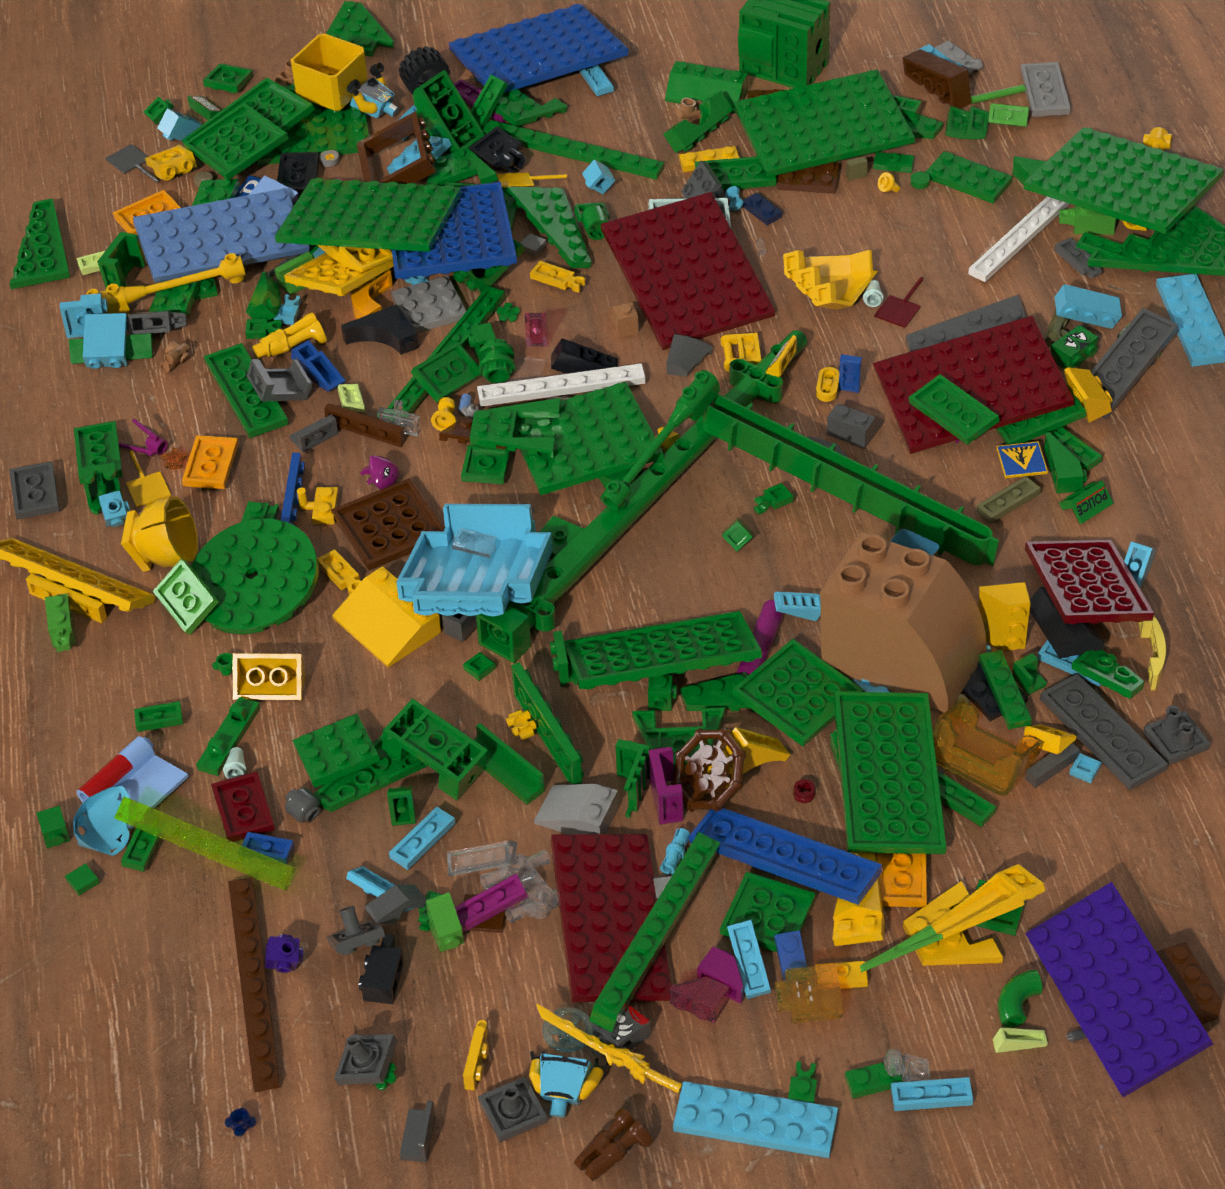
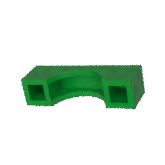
M721 91L710 96L699 105L700 121L698 125L684 119L663 133L675 153L681 150L686 152L694 146L692 142L700 141L705 137L704 133L706 131L709 133L717 127V122L722 123L729 118L728 114L733 108Z

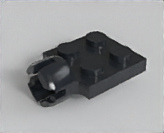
M497 126L468 148L493 170L503 167L511 173H518V170L514 167L516 166L522 170L526 162L524 154L520 152L522 149L521 143Z

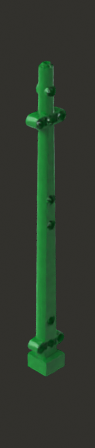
M793 330L779 344L773 345L770 352L757 365L743 359L731 361L729 382L734 387L724 397L744 407H747L756 397L769 403L781 401L783 396V379L767 374L766 370L782 346L795 335L797 338V348L795 355L791 359L792 361L807 345L805 334L801 331ZM697 421L663 453L664 459L655 461L628 486L631 494L626 499L627 505L623 510L614 511L606 507L547 563L532 601L516 603L509 600L506 610L502 615L494 617L484 614L476 615L478 644L515 663L531 647L530 629L534 627L543 632L554 629L556 625L554 604L717 437L704 431L703 423Z

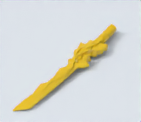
M536 1004L542 1019L604 1054L610 1066L612 1064H616L618 1067L625 1066L630 1070V1074L642 1084H644L645 1078H648L679 1093L682 1084L649 1068L650 1064L643 1060L645 1058L644 1055L630 1052V1049L616 1048L613 1044L606 1045L599 1040V1037L588 1035L576 1028L573 1022L560 1018L543 1006Z

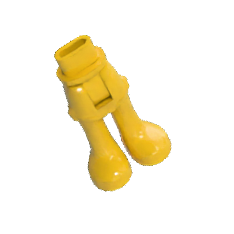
M311 312L288 328L278 329L265 338L260 339V343L253 345L252 348L258 358L265 355L270 357V354L275 356L288 352L290 348L306 339L314 338L319 344L326 343L327 339L319 320Z

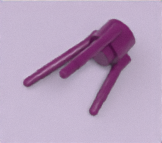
M135 418L132 419L133 423L149 435L145 442L147 449L120 442L119 447L145 453L151 457L154 454L159 456L164 454L168 447V442Z

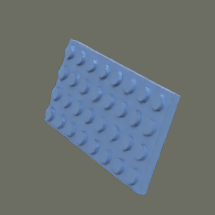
M287 188L133 217V224L154 283L218 268L221 260H225L224 257L229 253H234L236 256L241 255L243 265L309 252V245L276 243L275 234L294 207Z

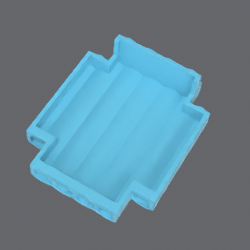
M444 504V531L421 532L396 581L398 598L403 601L413 602L414 613L425 616L434 613L446 616L458 613L466 616L478 614L492 617L504 614L509 600L516 603L532 601L553 551L551 532H536L531 504Z

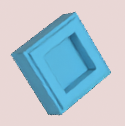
M1080 753L1070 768L1069 775L1092 783L1101 768L1102 762Z

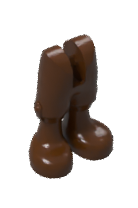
M623 1108L615 1112V1120L609 1129L598 1132L574 1161V1164L581 1171L586 1170L585 1175L592 1181L606 1173L617 1162H620L625 1157L626 1149L631 1145L637 1143L641 1147L647 1148L653 1143V1139L645 1127L638 1120L634 1121L633 1116ZM625 1131V1134L619 1140L613 1142L621 1132Z

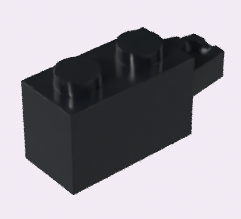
M385 934L381 945H372L370 955L367 954L365 956V974L360 976L358 989L362 991L364 1001L385 1004L394 1003L404 960L402 949L394 948L395 940L392 934Z

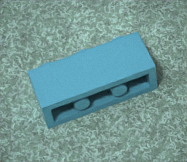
M1066 284L1055 295L1056 314L1060 317L1113 329L1122 317L1119 297Z

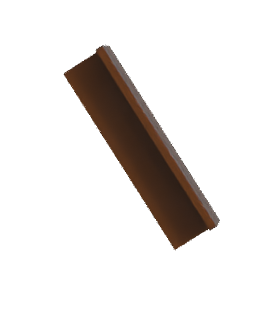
M328 403L324 408L325 418L333 415L336 418L337 427L400 448L412 432L411 428L361 412L345 409L339 405Z

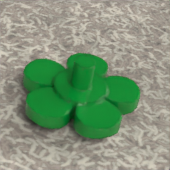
M505 303L504 308L498 307L496 313L500 315L499 320L501 322H506L508 319L510 322H515L517 320L516 315H519L520 309L513 307L511 303Z
M390 1062L384 1083H374L378 1090L383 1091L387 1088V1082L393 1084L396 1081L397 1075L394 1074L396 1065Z

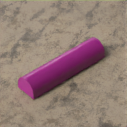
M768 600L764 603L752 632L761 648L762 658L751 662L741 661L737 674L746 672L748 676L768 659L785 613L776 611L774 600Z

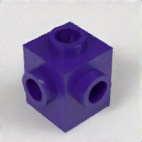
M287 934L279 935L278 937L269 936L266 944L265 968L276 969V971L281 973L295 970L298 962L302 963L303 947H299L300 939L293 938V936Z

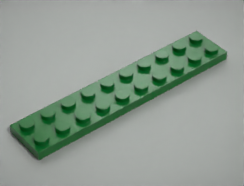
M238 178L202 181L192 206L235 198L240 186ZM202 280L156 292L149 312L171 310V312L189 315Z

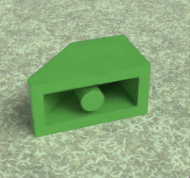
M448 892L427 900L429 927L440 952L454 949L464 944L462 928L450 893Z

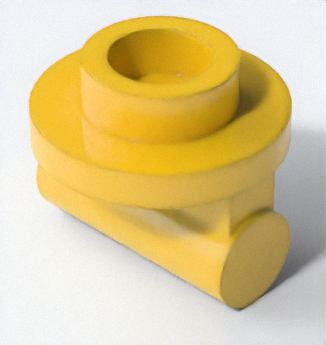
M885 172L879 177L878 188L880 191L889 192L893 190L898 192L900 190V186L894 181V176L891 173Z

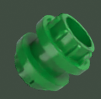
M490 339L486 341L478 351V359L480 361L479 372L482 373L481 375L491 383H503L509 380L516 369L513 347L503 339Z

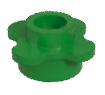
M230 653L218 655L216 662L212 664L213 669L219 670L223 676L230 675L233 671V655Z

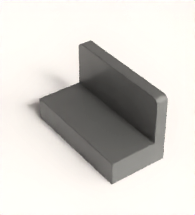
M333 415L322 418L290 435V440L304 453L338 435L336 418Z
M427 1100L426 1110H408L400 1150L401 1160L427 1162L435 1121L433 1101Z

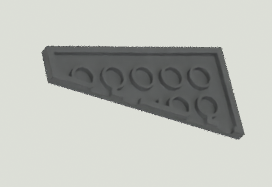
M1019 295L907 334L906 345L908 351H915L1026 318Z

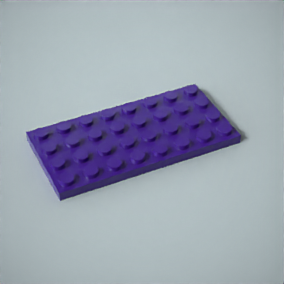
M1112 882L1025 933L1122 1097L1129 1095L1213 1045L1209 1035Z

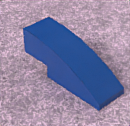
M309 340L292 349L291 359H297L307 376L322 389L329 392L337 388L338 385L345 383L346 380L322 351L318 352Z

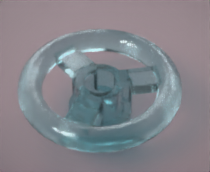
M567 1007L552 1012L558 1017L572 1015L569 1021L573 1022L575 1027L581 1019L586 1026L585 1033L593 1035L592 1022L589 1021L590 1017L582 1010ZM546 1020L544 1021L542 1027L543 1037L546 1043L553 1049L561 1052H573L586 1046V1044L556 1026L551 1025ZM551 1034H558L559 1042L555 1041Z

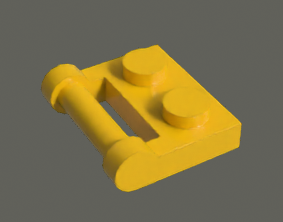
M757 333L730 334L721 337V346L724 348L725 355L724 369L729 372L730 362L735 359H743L754 365L761 361ZM734 344L738 345L739 358H733L732 345Z

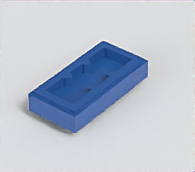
M841 354L839 390L860 392L862 357Z

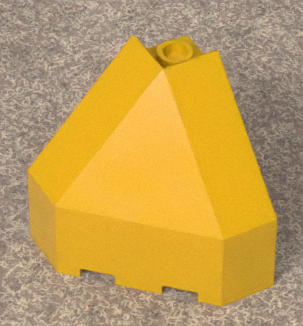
M800 250L783 254L784 274L789 279H792L804 295H808L812 299L811 302L817 307L838 310L852 306L878 272L873 270L872 250L842 256L804 257V251Z

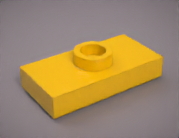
M865 961L815 964L817 990L868 987L867 972H861L860 969L861 964L865 963Z

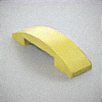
M1153 616V621L1138 622L1140 637L1150 638L1153 657L1149 660L1147 674L1150 689L1156 690L1163 674L1166 643L1162 628L1155 616Z

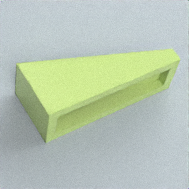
M1000 1028L992 1039L996 1053L1046 1047L1048 1045L1044 1030Z

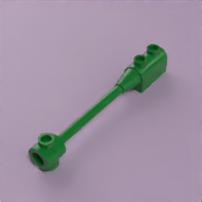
M702 370L695 374L694 381L690 386L683 389L682 395L677 400L667 425L622 480L614 479L607 483L606 490L600 496V499L608 508L620 511L626 507V499L631 494L628 486L670 433L688 418L697 421L721 391L719 382L712 373Z

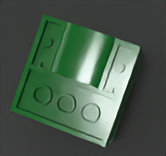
M748 0L739 10V71L790 88L813 84L816 77L822 73V67H826L829 63L830 2L826 0Z

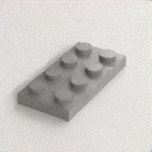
M1058 62L1021 64L1020 72L1032 117L1070 114L1071 108Z

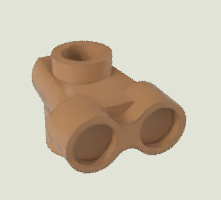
M291 59L285 61V70L282 73L279 72L274 79L279 85L294 84Z
M683 98L680 106H676L675 114L681 120L686 119L687 121H690L691 118H700L699 105L702 102L691 98Z
M175 340L169 343L164 351L165 361L160 364L162 371L168 373L177 363L183 364L190 355L188 353L190 349L188 344L184 342L179 344Z

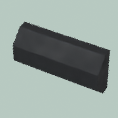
M1045 586L1040 587L1030 598V613L1060 659L1080 655L1086 651L1104 649V642L1091 623L1069 624L1063 622Z

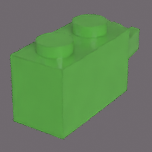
M1079 206L1059 211V223L1072 225L1074 234H1084V232L1090 234L1114 235L1116 218Z
M61 594L45 597L48 631L53 648H56L57 652L71 650V645L76 644L68 595Z

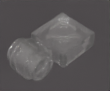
M890 1050L886 1053L884 1069L889 1075L899 1076L902 1074L903 1081L905 1082L931 1080L929 1059L910 1054L902 1055L899 1050Z

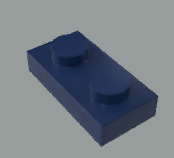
M757 192L743 199L742 207L767 226L782 218V211Z

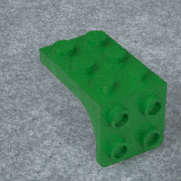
M513 239L516 257L518 258L526 249L523 244ZM499 265L488 269L476 268L470 271H453V278L460 284L465 283L471 291L474 292L476 290L482 293L509 266Z

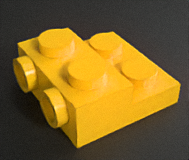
M181 145L145 158L147 165L154 169L155 175L161 180H170L176 174H185L190 172L192 168L197 167L193 152Z

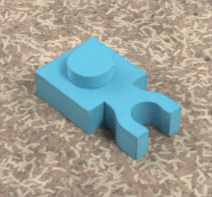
M286 294L284 297L285 304H281L274 320H281L282 324L292 325L296 322L300 312L301 297L296 296L295 300H290V295Z

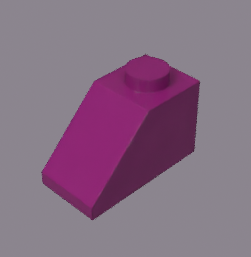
M712 946L697 967V982L741 1004L743 1001V983L735 957L726 950H720Z

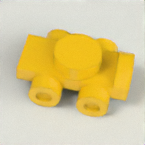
M519 710L509 714L508 718H506L507 725L509 727L514 726L511 728L514 737L519 735L521 740L534 736L533 730L537 728L534 720L527 721L531 719L528 710L524 712Z

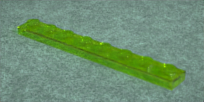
M125 796L114 816V819L284 891L287 890L296 870L292 866Z

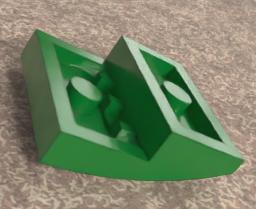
M950 106L945 135L959 139H984L989 112L973 106L970 107L969 112Z

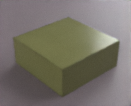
M865 157L846 162V177L848 180L867 176L868 161Z

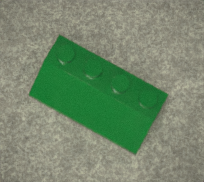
M675 61L670 71L665 101L681 104L683 98H691L695 101L700 100L703 103L710 96L721 91L733 108V102L741 101L745 98L748 73Z

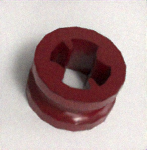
M806 779L797 781L794 784L793 795L795 800L804 804L811 802L815 797L814 783Z

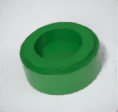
M915 172L911 175L910 184L916 189H925L930 185V176L926 172Z

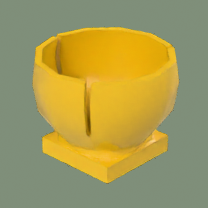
M177 496L160 498L147 504L140 515L135 510L127 512L121 545L142 572L151 570L152 563L161 567H173L181 559L188 563L194 561L198 553V533L194 518L187 505Z

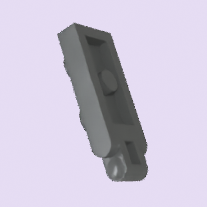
M1071 237L1055 244L1054 250L1081 275L1086 274L1092 279L1102 274L1100 267H1090L1087 265L1088 258L1091 255L1083 249H1076L1077 242Z

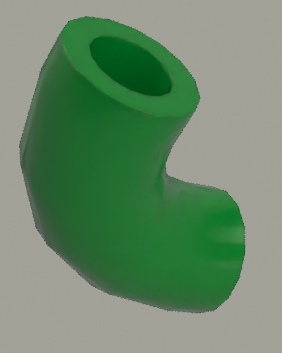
M1037 970L1026 971L1012 977L1001 989L997 1005L1002 1027L1015 1028L1026 1021V1015L1023 1010L1024 1002L1027 998L1042 994V982Z

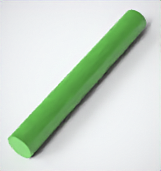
M1025 85L971 96V103L974 104L1025 92Z

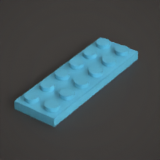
M1197 274L1158 278L1156 281L1157 289L1171 321L1178 324L1179 330L1177 335L1191 367L1225 362V336Z
M683 1081L673 1123V1131L829 1158L838 1108Z

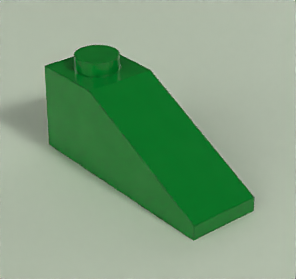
M264 271L260 276L246 313L252 319H267L269 321L276 317L281 306L279 284Z
M1050 432L1045 433L1044 451L1056 494L1078 491L1083 487V482L1087 480L1086 470L1082 469L1080 461Z

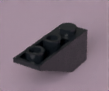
M561 338L551 354V369L565 374L618 367V358Z

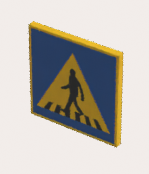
M1039 441L996 446L1005 479L1048 474Z

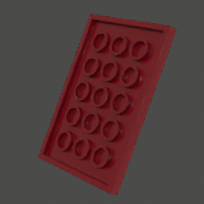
M1112 540L1026 542L1025 551L1064 623L1096 624L1099 622L1153 621L1154 612Z

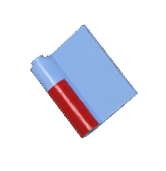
M138 736L76 792L79 799L84 802L89 797L110 787L123 786L132 802V818L127 825L128 831H130L189 776L186 772L156 756L153 750V743L146 737ZM119 793V797L117 800L124 802V800L121 798V793ZM125 810L120 814L122 819H124Z

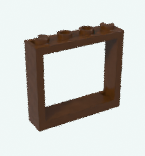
M415 111L356 143L364 182L416 183L436 172L434 164L436 159L432 153L434 149L429 141L431 137L426 129L428 125L423 116L420 117ZM415 132L421 158L378 180L373 154Z

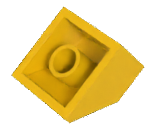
M1069 367L1064 369L1067 385L1086 410L1085 418L1089 423L1112 412L1110 404L1113 402L1107 390L1103 391L1101 388L1102 383L1097 375L1093 376L1088 369Z

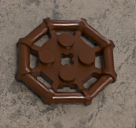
M699 728L695 730V734L679 751L676 750L674 754L676 756L674 779L671 785L681 784L683 801L686 804V809L689 811L714 810L718 812L722 810L723 805L738 789H742L744 759L747 755L746 751L742 750L732 737L729 729L703 730ZM708 739H718L717 745L710 746ZM698 744H700V748L696 751V753L692 757L688 756V754ZM726 746L732 751L731 756L726 752ZM733 764H734L733 778H732V774H730L729 772H730V767L733 768ZM713 765L711 768L712 773L707 774L708 767ZM684 766H685V772H686V774H687V777H684V778H683V775H684ZM690 784L695 790L693 796H691L685 786ZM728 784H730V785L720 794V792H721ZM711 794V800H702L703 795Z

